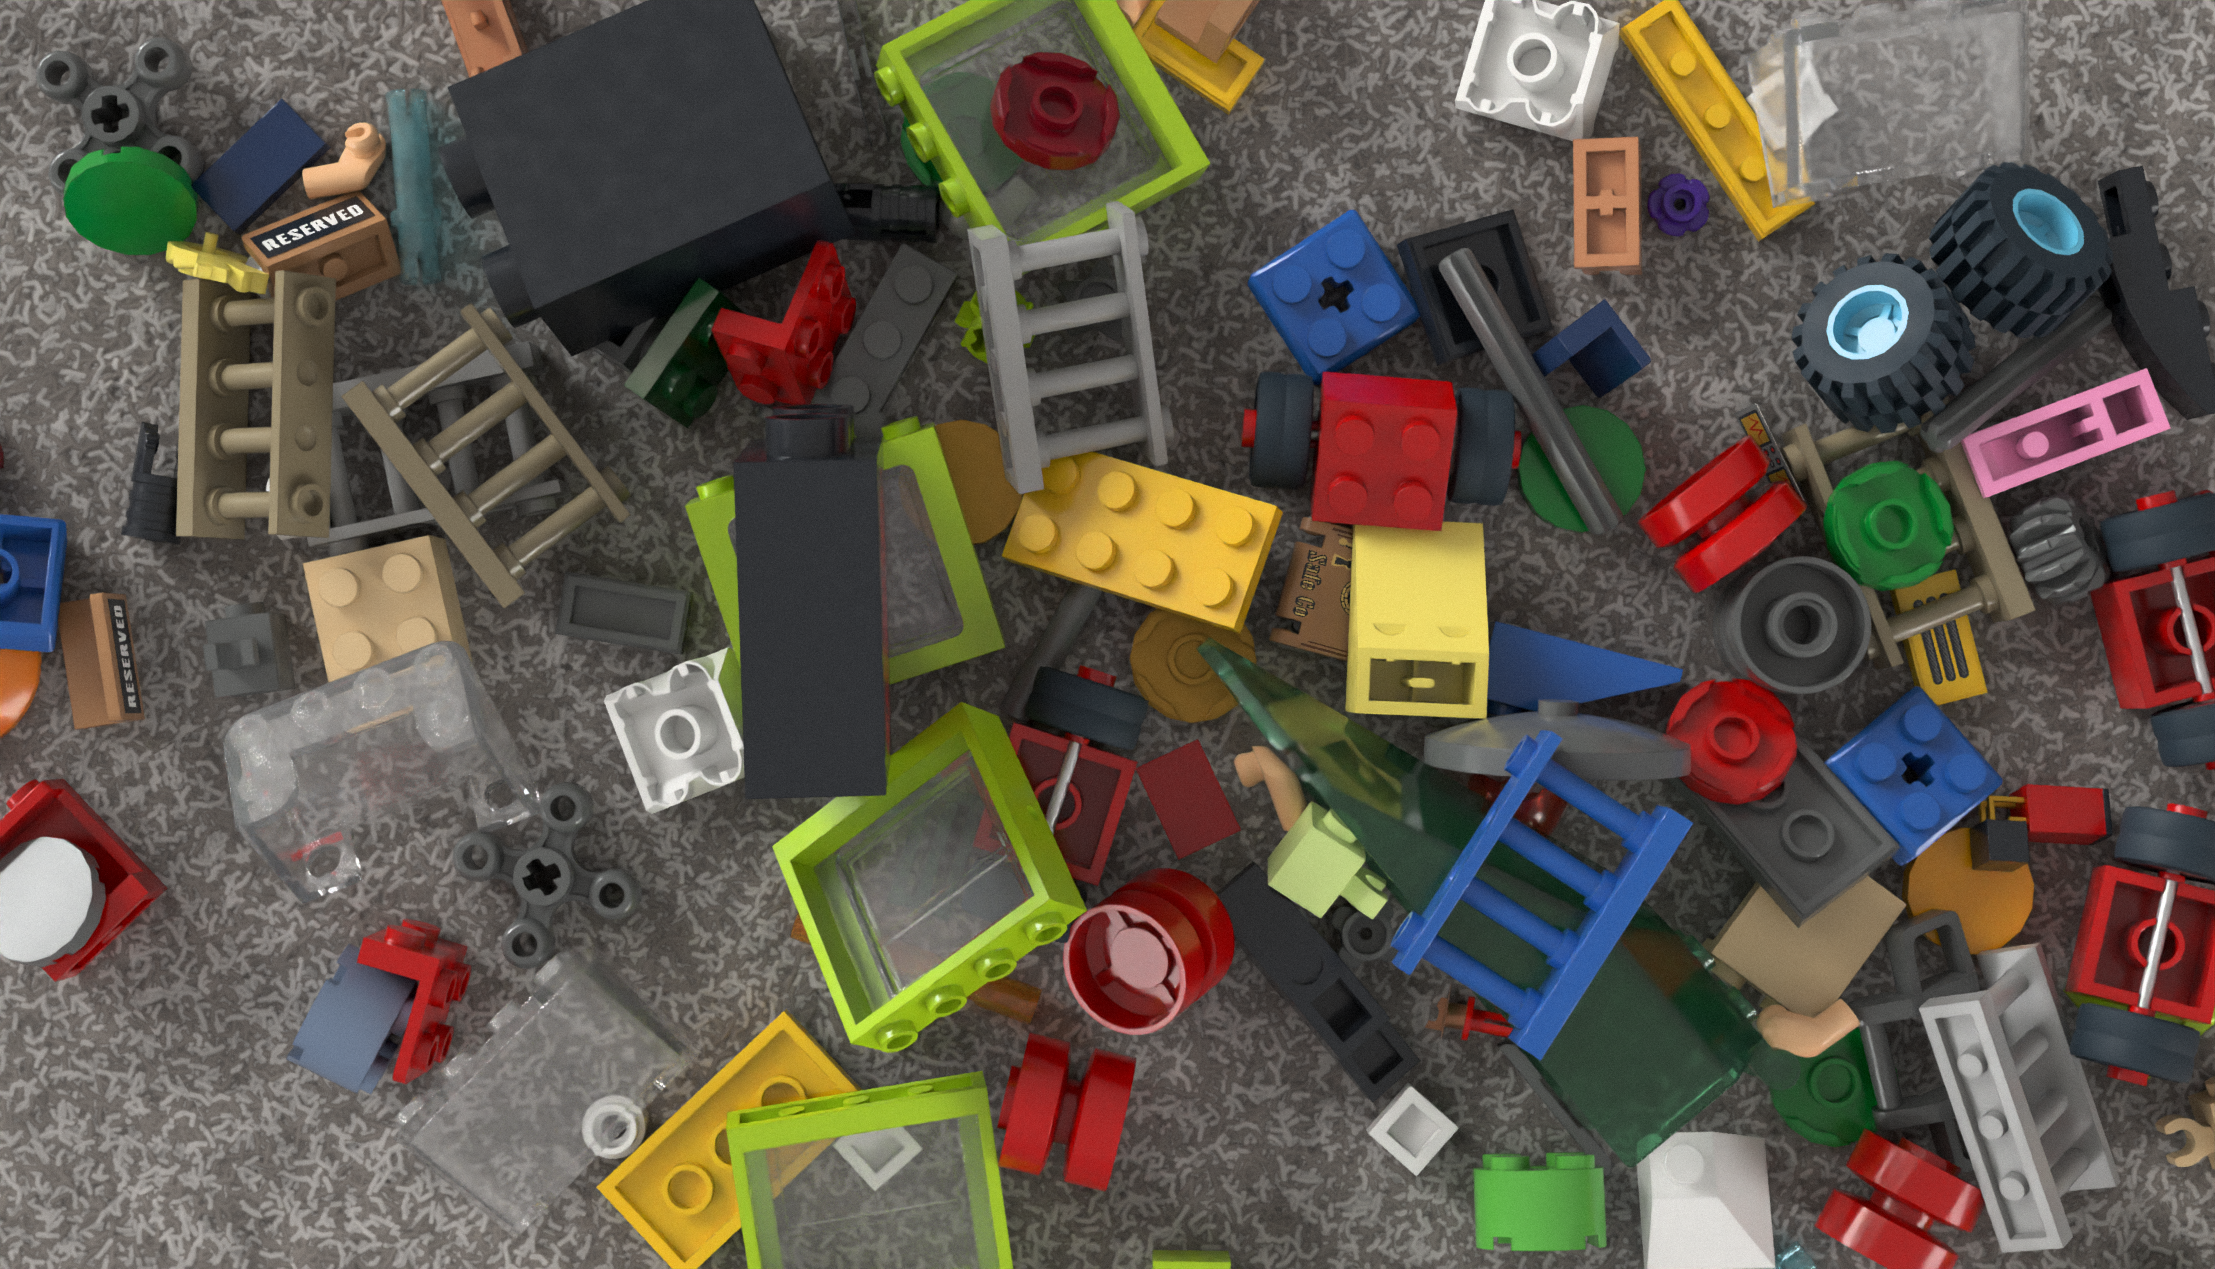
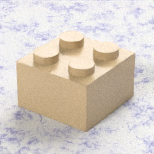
M427 535L302 563L330 690H351L472 662L445 539Z

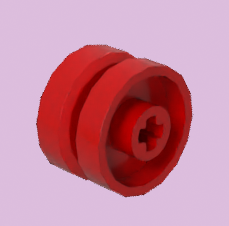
M1748 435L1734 443L1697 470L1655 504L1637 522L1656 548L1672 547L1694 532H1697L1698 536L1678 554L1673 567L1692 593H1699L1727 574L1733 573L1746 565L1769 547L1778 538V535L1789 527L1808 506L1788 480L1771 482L1749 497L1745 494L1766 474L1771 461L1752 435Z

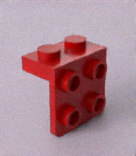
M823 240L817 241L782 324L725 308L720 309L711 331L737 389L747 398L762 404H773L775 400L791 405L811 404L816 389H823L827 385L833 368L832 351L839 334H846L850 330L856 312V300L851 295L845 278V268L840 264L834 244Z
M403 919L401 926L388 925L386 929L364 937L356 962L420 981L392 1077L393 1081L408 1084L425 1072L427 1073L432 1068L434 1062L442 1064L445 1060L454 1033V1027L445 1024L452 1000L457 1002L462 1000L472 969L471 965L463 963L468 946L439 938L441 931L439 927L412 919Z

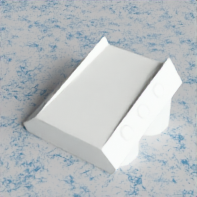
M1485 0L1455 99V108L1573 141V139H1589L1594 131V122L1613 58L1619 47L1620 23L1600 18L1589 4L1569 1L1557 6L1539 0Z
M728 647L705 657L686 661L674 666L672 670L606 695L604 703L646 811L649 813L659 812L745 778L741 670L735 652Z

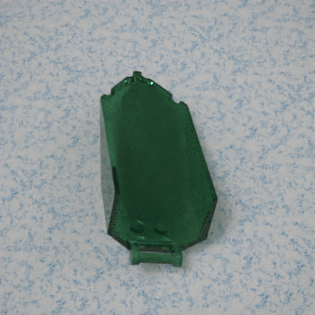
M1209 637L1196 648L1197 652L1215 672L1271 746L1277 752L1282 749L1286 755L1294 750L1305 764L1295 771L1300 783L1319 806L1327 811L1332 808L1365 848V862L1374 873L1386 880L1387 889L1408 914L1411 911H1415L1422 915L1494 803ZM1513 815L1515 819H1517L1524 825L1528 826L1529 828H1531L1541 836L1545 837L1558 847L1562 848L1575 858L1579 859L1592 869L1596 870L1600 874L1602 871L1606 869L1605 867L1599 865L1598 863L1587 858L1581 853L1575 851L1569 846L1563 844L1557 839L1551 837L1550 835L1544 833L1543 831L1532 826L1526 821ZM1498 840L1475 874L1476 877L1561 932L1567 928L1576 932L1590 910L1589 907L1583 904L1585 899L1583 895ZM1459 899L1437 935L1524 991L1528 987L1538 991L1553 968L1546 964L1547 955L1461 899ZM1645 900L1542 1060L1540 1061L1518 1046L1580 1124L1587 1130L1595 1128L1619 1159L1629 1168L1635 1167L1732 1087L1743 1072L1757 1076L1765 1085L1775 1090L1791 1088L1797 1083L1801 1073L1800 1063L1795 1055L1783 1048H1772L1751 1023L1759 1018V1015L1741 992L1734 986L1728 988L1721 980L1716 982L1709 971L1717 964L1701 943L1691 934L1686 937L1679 929L1674 931ZM1472 991L1488 1011L1500 1013L1508 1022L1510 1014ZM1509 1023L1510 1026H1506V1025H1501V1024H1499L1500 1026H1505V1027H1510V1028H1514V1027H1515V1026L1512 1025L1511 1023Z

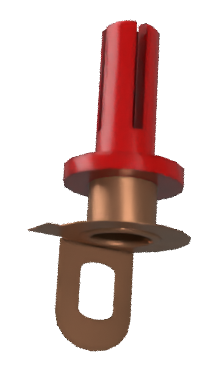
M1450 990L1448 999L1441 997L1437 1004L1439 1009L1437 1020H1428L1425 1028L1442 1031L1441 1039L1444 1027L1462 1030L1461 1040L1463 1041L1468 1040L1470 1031L1508 1038L1513 1030L1510 1027L1485 1023L1484 1021L1515 1027L1508 1022L1509 1015L1475 1009V997L1469 996L1467 1005L1449 1002Z

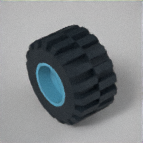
M2003 162L1999 167L1992 165L1986 168L1937 220L1936 226L1931 230L1929 237L1933 244L1929 249L1931 260L1938 265L1939 268L1936 272L1941 280L1948 285L1951 290L1950 293L1955 300L1966 306L1970 310V314L1978 320H1985L1990 323L1993 329L2002 333H2006L2009 330L2016 337L2029 338L2032 334L2038 338L2047 336L2069 318L2109 278L2112 271L2109 265L2113 262V251L2107 245L2110 239L2106 230L2098 223L2097 220L2099 218L2072 188L2069 189L2058 178L2049 173H2041L2036 167L2026 164L2020 167L2014 162Z
M1885 253L1880 262H1876L1872 255L1858 258L1857 266L1848 270L1844 264L1832 272L1835 276L1833 280L1827 285L1820 281L1811 291L1815 296L1812 303H1803L1797 314L1803 324L1793 327L1792 341L1798 348L1792 351L1795 363L1802 371L1803 377L1838 419L1845 424L1850 421L1857 430L1869 432L1875 425L1881 433H1893L1896 431L1899 423L1904 422L1909 429L1922 424L1921 416L1930 410L1936 416L1946 408V405L1943 403L1945 397L1948 394L1957 396L1964 387V383L1959 377L1963 373H1971L1974 359L1969 351L1976 348L1975 335L1969 328L1971 323L1944 282L1932 268L1928 270L1922 261L1910 256L1904 262L1899 254Z

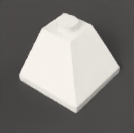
M1720 1132L1647 1133L1636 1142L1644 1269L1776 1268L1765 1138Z

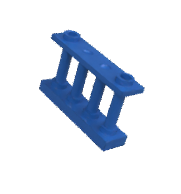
M1541 730L1535 740L1525 735L1515 747L1504 766V770L1512 775L1423 914L1419 915L1415 911H1411L1397 930L1390 945L1398 950L1392 963L1409 976L1421 958H1423L1510 1014L1508 1022L1515 1027L1508 1038L1540 1061L1693 825V822L1673 809L1659 805L1655 807L1651 815L1646 811H1642L1637 815L1551 759V756L1563 738L1547 730ZM1535 782L1623 838L1621 846L1628 851L1614 873L1605 869L1600 874L1513 817ZM1497 840L1585 897L1583 904L1589 907L1590 910L1576 932L1570 928L1561 932L1475 876ZM1459 899L1547 955L1546 964L1553 968L1538 991L1532 987H1528L1525 991L1437 935Z

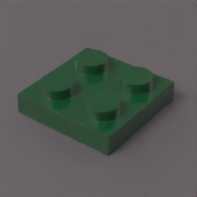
M700 278L697 279L624 384L625 387L687 429L695 418L702 417L711 408L717 397V386L729 371L711 331L720 309L725 308L746 314L722 293Z

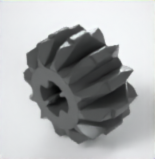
M2064 491L2052 496L2045 495L2030 502L2028 506L2023 507L2021 511L2010 518L2009 528L2012 534H2010L2009 542L2016 551V562L2021 565L2025 572V580L2034 585L2037 595L2042 599H2047L2055 606L2068 601L2073 603L2091 595L2092 591L2102 587L2106 581L2110 580L2111 569L2108 565L2107 550L2102 541L2103 536L2095 526L2094 517L2086 513L2083 503L2076 498H2073Z

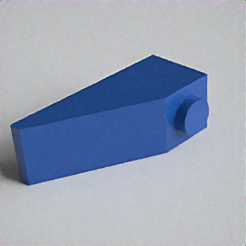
M1497 621L1488 623L1489 670L1487 714L1494 716L1521 713L1522 710L1536 712L1538 711V701L1543 699L1578 701V704L1678 683L1681 680L1683 669Z

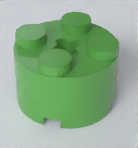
M1585 1152L1546 1153V1165H1530L1529 1156H1521L1520 1153L1482 1154L1483 1167L1473 1168L1476 1248L1494 1250V1237H1498V1244L1511 1243V1251L1586 1249L1585 1236H1587V1243L1598 1248L1607 1246L1604 1167L1595 1165L1593 1154H1585Z

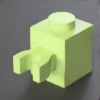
M1311 801L1268 857V885L1319 918L1323 917L1339 895L1371 919H1374L1388 901L1387 895L1382 892L1386 886V880L1373 871L1361 867L1366 861L1364 834L1361 833L1360 825L1351 816L1337 808H1331L1327 811Z

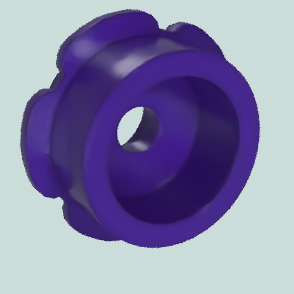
M1680 173L1670 174L1662 178L1658 183L1659 188L1652 191L1648 197L1647 208L1650 217L1654 219L1659 230L1670 236L1678 237L1682 236L1685 231H1698L1705 225L1710 214L1709 209L1706 208V203L1710 200L1706 186L1698 179L1688 180L1685 175ZM1676 199H1682L1685 202L1684 210L1679 211L1675 209L1674 201Z

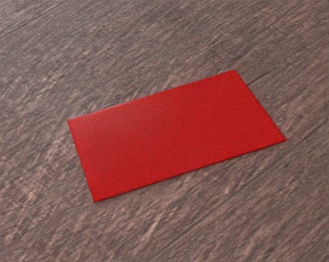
M1198 739L1136 768L1138 776L1178 860L1241 831Z

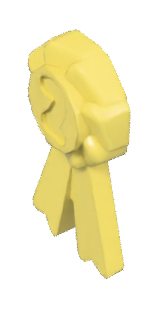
M205 232L203 244L168 241L166 261L173 264L179 272L197 278L228 283L238 292L266 294L269 274L246 265L248 258L244 255L217 248L218 234Z

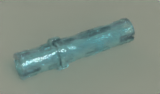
M397 89L387 92L385 97L388 103L396 210L391 212L390 219L391 227L398 229L401 269L400 283L404 285H417V279H419L418 259H420L423 285L436 284L442 281L436 227L442 225L441 210L434 208L426 103L428 96L424 90H410L411 97H408L409 116L406 114L405 89Z

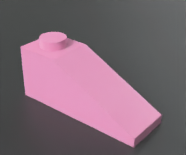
M2145 368L1969 434L1961 441V444L1984 499L2171 429L2148 369Z

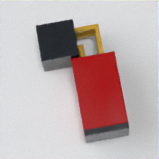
M2026 784L2009 794V797L1989 795L1987 801H1982L1978 805L1980 823L1969 829L1972 870L2013 872L2030 862L2028 842L2095 845L2113 836L2109 789ZM1985 807H1987L1988 819H1986V808H1985ZM1994 808H2010L2008 820H1995Z

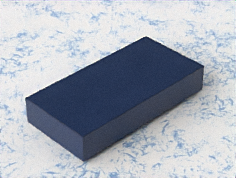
M281 98L192 184V188L235 233L241 235L302 176L304 168L313 166L331 147L288 102Z

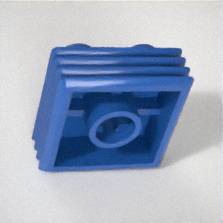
M1349 210L1253 272L1248 280V287L1304 373L1312 377L1314 385L1322 383L1323 371L1339 372L1416 322L1420 317L1415 299L1356 210ZM1330 282L1335 289L1341 286L1347 288L1350 294L1344 301L1347 308L1346 311L1340 313L1335 306H1330L1324 310L1320 306L1318 301H1320L1325 293L1323 284Z
M0 514V573L3 579V584H0V649L52 652L55 649L67 548L66 523L61 519Z
M1919 686L1913 687L1824 762L1900 846L1896 855L1892 857L1900 866L1906 865L1922 854L2001 786L2003 782L2001 776ZM1907 767H1911L1918 775L1917 780L1910 785L1901 776Z

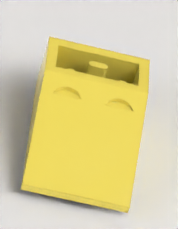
M1443 522L1441 531L1353 524L1345 711L1360 714L1486 719L1489 637L1483 523Z

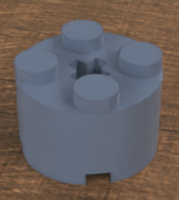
M349 943L336 962L340 966L333 979H326L295 1037L292 1044L294 1047L287 1055L286 1060L358 1094L360 1089L372 1094L399 1046L388 1040L390 1034L393 1033L402 1037L406 1030L418 989V980L356 963L360 948Z

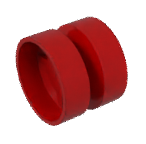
M1151 869L1134 877L1110 896L1082 914L1070 928L1069 939L1067 943H1064L1063 948L1065 976L1080 1006L1103 1026L1129 1035L1153 1033L1169 1024L1223 979L1233 960L1235 948L1234 930L1225 906L1214 891L1200 879L1177 869Z
M1030 1032L1022 1066H1011L997 1129L1005 1130L1006 1134L998 1166L1039 1176L1045 1167L1055 1142L1066 1145L1063 1168L1064 1182L1106 1192L1123 1129L1137 1058L1095 1048L1086 1065L1081 1081L1069 1079L1071 1043Z
M1865 1128L1846 1166L1852 1173L1874 1188L1870 1199L1846 1190L1833 1188L1814 1226L1887 1269H1953L1959 1255L1949 1245L1929 1231L1936 1221L1948 1227L1971 1233L1986 1206L1981 1190L1959 1178L1958 1176L1962 1168L1903 1137L1897 1145Z

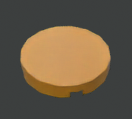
M1955 827L1949 829L1922 854L1908 862L1903 873L1902 899L1907 904L1905 909L1909 919L1932 909L1956 912L1959 916L1970 954L1978 955L1981 951L2003 947L2022 930L2032 910L2034 882L2028 864L2013 872L1972 870L1969 833L1971 828ZM1936 929L1923 934L1927 940L1942 948Z

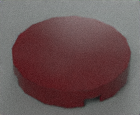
M1036 52L1023 56L1021 63L1015 64L1011 68L1009 65L1001 72L990 103L992 124L1004 145L1024 161L1048 170H1075L1096 162L1109 149L1120 119L1117 95L1110 84H1108L1107 89L1105 88L1104 84L1096 78L1098 71L1085 61L1063 53Z

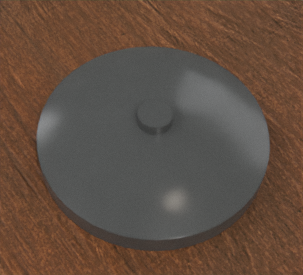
M1543 699L1538 701V711L1488 716L1486 719L1465 721L1426 734L1424 741V763L1436 768L1511 777L1512 775L1504 770V766L1521 739L1528 735L1535 740L1541 730H1547L1563 738L1551 759L1583 780H1652L1689 775L1691 772V745L1654 729L1627 721L1578 713V701Z

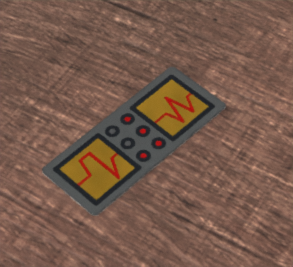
M1755 403L1734 413L1745 436L1752 435L1771 459L1765 474L1768 483L1788 480L1803 499L1758 405Z

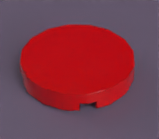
M1733 678L1732 682H1715L1716 679L1699 683L1680 698L1667 723L1666 735L1691 745V772L1689 775L1679 778L1690 790L1714 802L1739 805L1763 799L1782 784L1797 755V742L1793 731L1795 724L1790 711L1773 692L1750 680Z

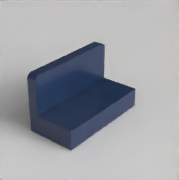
M1606 299L1602 300L1532 354L1544 377L1569 360L1598 398L1603 397L1651 363L1648 354Z

